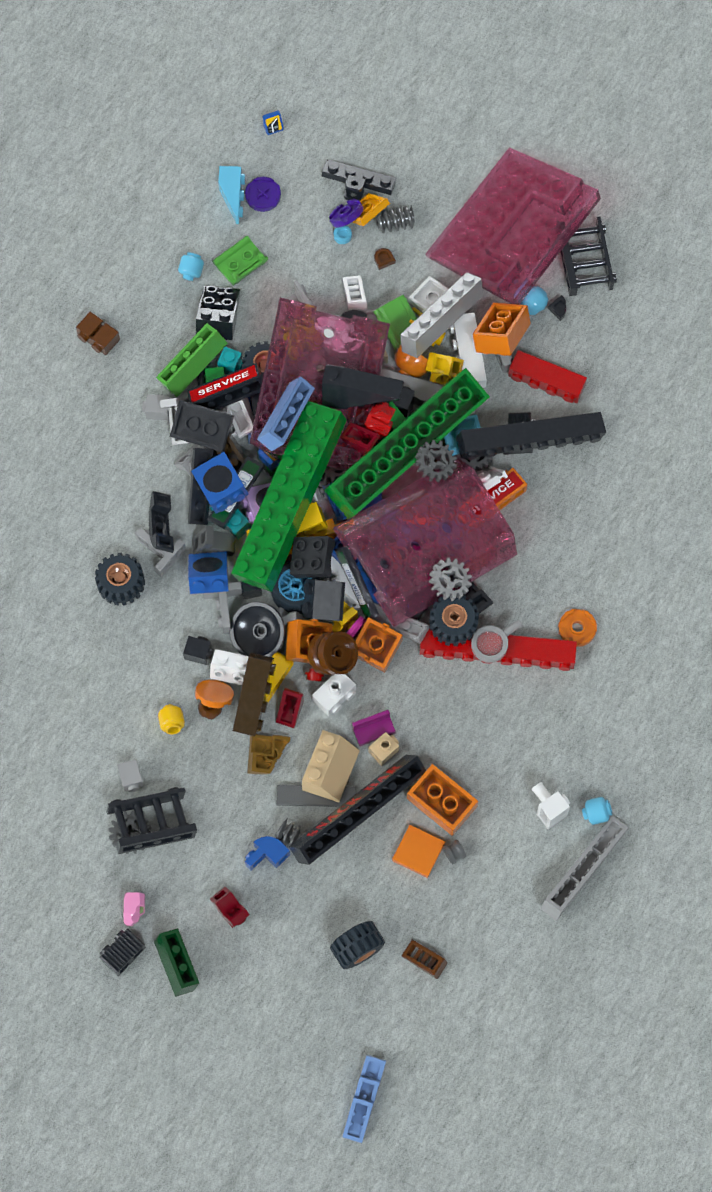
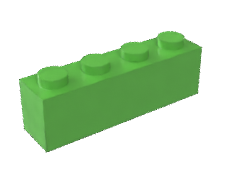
M206 323L156 378L169 392L178 397L228 343L217 330Z

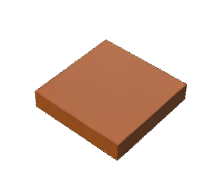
M409 825L392 861L428 878L445 845V841Z

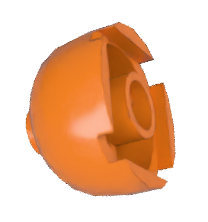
M400 345L395 354V363L400 368L399 373L416 378L428 372L426 371L428 359L422 355L418 358L402 352Z

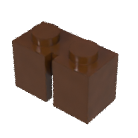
M90 311L76 326L77 337L82 342L91 344V347L97 353L102 352L104 355H107L120 341L119 332L107 323L101 325L103 320Z

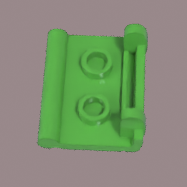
M245 236L212 260V262L234 286L258 267L264 265L268 261V257L261 253L249 236Z
M404 295L373 311L395 350L401 345L400 334L411 325L409 321L417 319Z

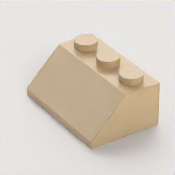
M322 730L303 776L302 790L340 802L360 750L342 736Z

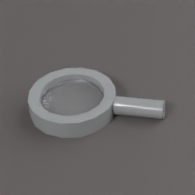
M515 621L503 631L495 626L479 628L474 633L471 641L474 655L486 663H494L501 660L506 655L508 649L507 636L523 626L521 621Z

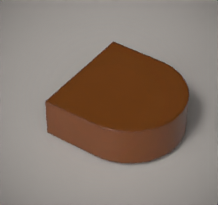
M381 248L375 252L374 261L379 270L396 263L389 249Z

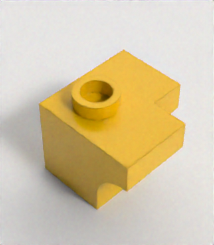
M429 352L426 371L431 372L430 382L445 385L451 378L462 371L464 360Z
M345 601L343 621H332L334 623L332 632H346L358 619V612Z

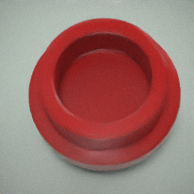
M309 668V672H305V675H307L306 680L321 682L322 677H324V675L319 674L312 668Z

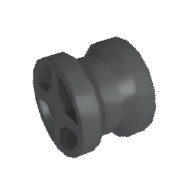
M457 839L453 841L452 845L443 847V851L452 865L459 858L463 859L466 857V853Z

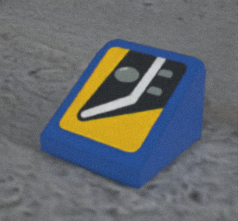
M279 110L262 116L263 126L267 135L284 130Z
M260 449L258 451L259 460L270 470L275 469L279 465L281 460L271 450Z

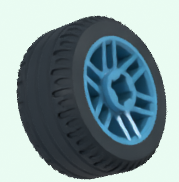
M291 563L283 565L271 592L272 599L278 608L281 607L288 613L296 611L303 614L302 605L304 603L305 593L303 589L306 579H320V577L295 578L290 575Z

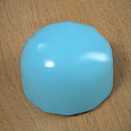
M533 285L527 287L521 293L518 303L519 305H528L529 315H536L545 309L549 299L547 293L541 287Z

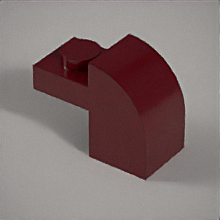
M226 887L210 898L215 908L232 928L244 923L250 915L246 908L237 901L232 892Z

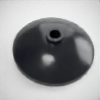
M262 602L248 603L242 606L232 618L230 637L235 649L241 655L249 656L252 652L272 657L283 645L285 624L280 613L271 605ZM262 627L265 630L264 634L260 632V629Z

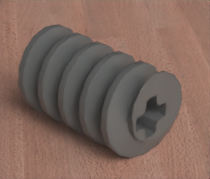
M412 205L410 206V211L407 206L403 207V211L397 207L395 213L393 209H389L388 214L385 210H382L381 216L380 214L376 215L378 229L382 233H385V228L392 232V227L394 226L399 231V227L402 225L403 229L406 230L407 224L412 229L415 223Z
M287 818L280 826L276 839H283L282 843L284 845L289 844L290 846L307 833L308 830L301 833V826L299 825L294 829V821L288 825Z

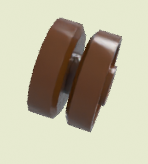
M322 632L315 635L310 641L308 660L314 671L319 674H346L356 665L358 647L353 637L346 632Z

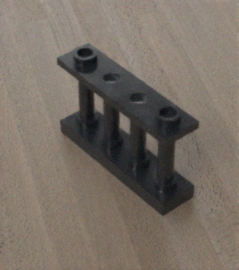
M601 216L597 217L596 226L569 230V228L565 227V222L557 223L556 233L569 297L576 296L578 288L586 285L608 282L609 291L613 290L614 283H617L616 273L612 272L604 235L606 234L605 223H602ZM594 233L598 235L599 242L572 246L568 242V239L574 236ZM601 249L603 259L583 262L572 261L574 253ZM604 266L606 275L579 279L575 275V272L579 269Z
M174 787L165 792L127 800L116 799L108 803L106 813L107 815L115 813L121 833V838L118 839L116 846L118 854L195 838L197 833L196 824L186 822L180 801L184 798L185 787ZM173 802L179 823L178 827L170 828L167 826L161 806L162 803ZM153 805L160 827L159 831H148L142 810L143 807ZM134 809L141 832L139 835H129L123 815L124 811Z

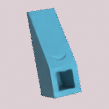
M219 166V191L236 224H239V218L243 217V206H240V202L244 201V190H241V186L245 185V174H242V169L238 166Z

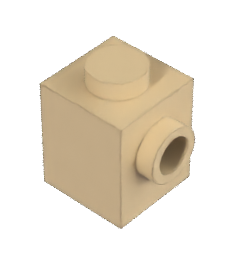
M385 732L368 747V752L383 766L399 752V741L393 735L389 736Z

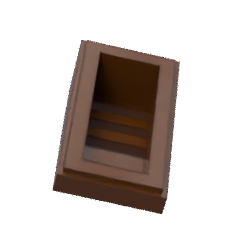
M413 939L402 954L404 959L435 979L439 978L448 964L443 957ZM417 947L418 951L416 952L414 957H410L415 948ZM424 952V956L422 957L421 961L418 962L419 957ZM429 957H432V959H431V961L429 962V964H428L427 966H425V964H426L427 960L429 959Z

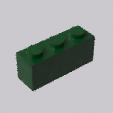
M179 929L160 933L154 944L175 997L193 992L199 985V980Z

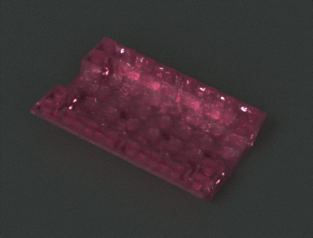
M279 298L250 444L265 452L278 455L284 454L298 420L285 443L273 451L269 450L257 439L288 384L300 376L315 388L308 401L315 400L319 405H322V380L324 374L317 371V365L321 364L325 367L326 365L340 366L380 375L390 327L389 323L356 315L349 319L316 311L317 306ZM324 330H332L333 337L327 338L324 335ZM374 403L363 407L356 406L346 410H338L347 419L341 435L350 423L366 428L364 423L372 407H374ZM339 437L327 466L348 469L362 455Z
M459 458L454 462L457 466L453 470V474L451 476L448 475L445 481L441 477L439 482L436 481V478H433L430 482L429 476L422 477L333 528L343 546L349 547L354 560L359 559L378 591L373 595L393 627L430 607L435 602H438L440 597L444 596L443 594L437 596L438 590L432 591L434 584L429 583L431 578H433L429 574L431 571H434L432 569L435 564L438 565L440 560L445 562L447 558H450L451 562H453L456 558L457 564L460 565L463 562V568H469L467 575H472V578L468 580L471 583L518 555L514 533L474 468ZM473 506H478L481 509V515H476L473 512ZM443 524H448L450 526V533H447L443 530ZM413 541L419 543L420 550H414L411 543ZM380 560H386L389 563V568H382ZM460 587L453 588L452 591L458 590Z

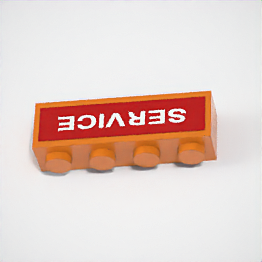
M514 468L509 471L505 470L508 477H502L500 483L486 492L477 491L473 493L467 502H462L454 508L453 518L458 523H462V529L467 535L527 491L528 484Z

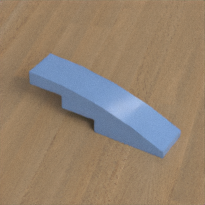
M370 1055L366 1056L342 1136L343 1138L360 1143L363 1142L387 1060Z

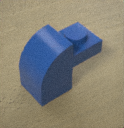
M261 837L254 841V847L257 850H252L246 855L245 866L252 871L266 858L277 868L290 856V850L274 837Z

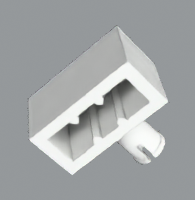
M334 674L312 694V701L329 717L332 713L336 714L342 708L341 704L345 700L349 701L355 696L356 684L346 674Z
M542 782L532 788V791L542 802L538 806L536 815L548 830L567 817L570 802L564 794L561 795L557 791L551 795Z

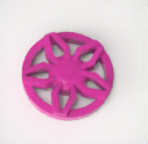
M360 616L347 634L355 639L364 626L366 619Z

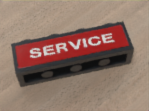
M253 363L190 389L187 393L190 403L218 410L265 391L267 388L257 363Z

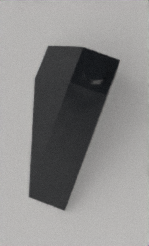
M326 365L322 380V405L336 410H346L350 407H363L367 404L398 401L401 398L404 381L346 367Z

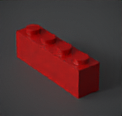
M520 350L517 351L508 375L516 382H524L531 388H539L551 396H559L566 402H574L576 404L582 395L587 381L585 376Z

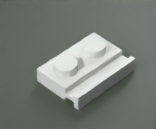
M490 466L489 471L480 470L473 474V478L469 482L472 487L486 492L500 483L502 477L507 478L508 476L504 470Z

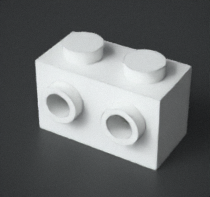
M215 649L211 661L210 678L242 685L248 656Z

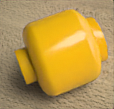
M169 704L159 711L158 720L160 728L167 734H177L185 726L183 711L180 707Z

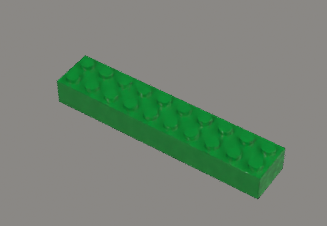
M467 368L463 369L386 437L372 447L368 453L363 455L326 487L324 491L347 519L352 518L418 460L415 458V455L419 453L418 449L423 447L425 442H428L430 445L432 440H435L437 444L490 396Z
M310 401L306 403L231 572L238 581L270 592L273 591L293 545L294 537L297 536L347 421L341 411Z

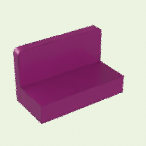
M389 710L352 723V730L359 747L376 741L385 732L389 736L396 734Z

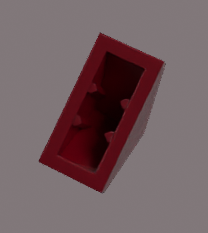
M350 423L340 436L344 442L362 456L371 450L380 437L378 433L354 423Z
M287 688L284 689L276 723L295 728L304 703V695L302 693Z

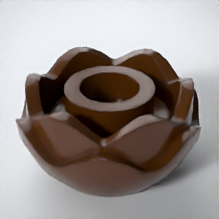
M201 700L198 704L199 714L207 719H215L222 712V708H208L201 703Z

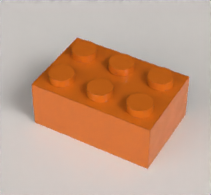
M493 303L473 332L476 353L511 356L531 324L528 305Z
M433 764L407 793L408 801L451 836L456 833L478 807L477 799Z

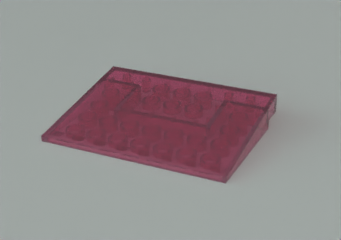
M509 147L425 255L461 277L469 273L482 278L483 289L510 304L520 305L601 200L599 190L584 184L583 180L579 177Z

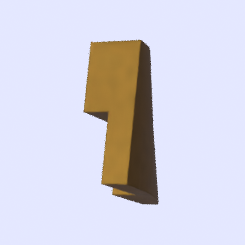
M257 734L256 736H250L247 774H270L275 767V763L281 757L284 748L290 742V737Z

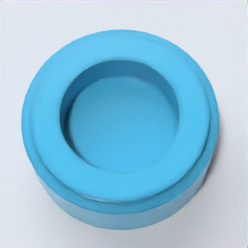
M348 226L335 228L333 233L334 240L338 244L349 243L352 238L351 229Z

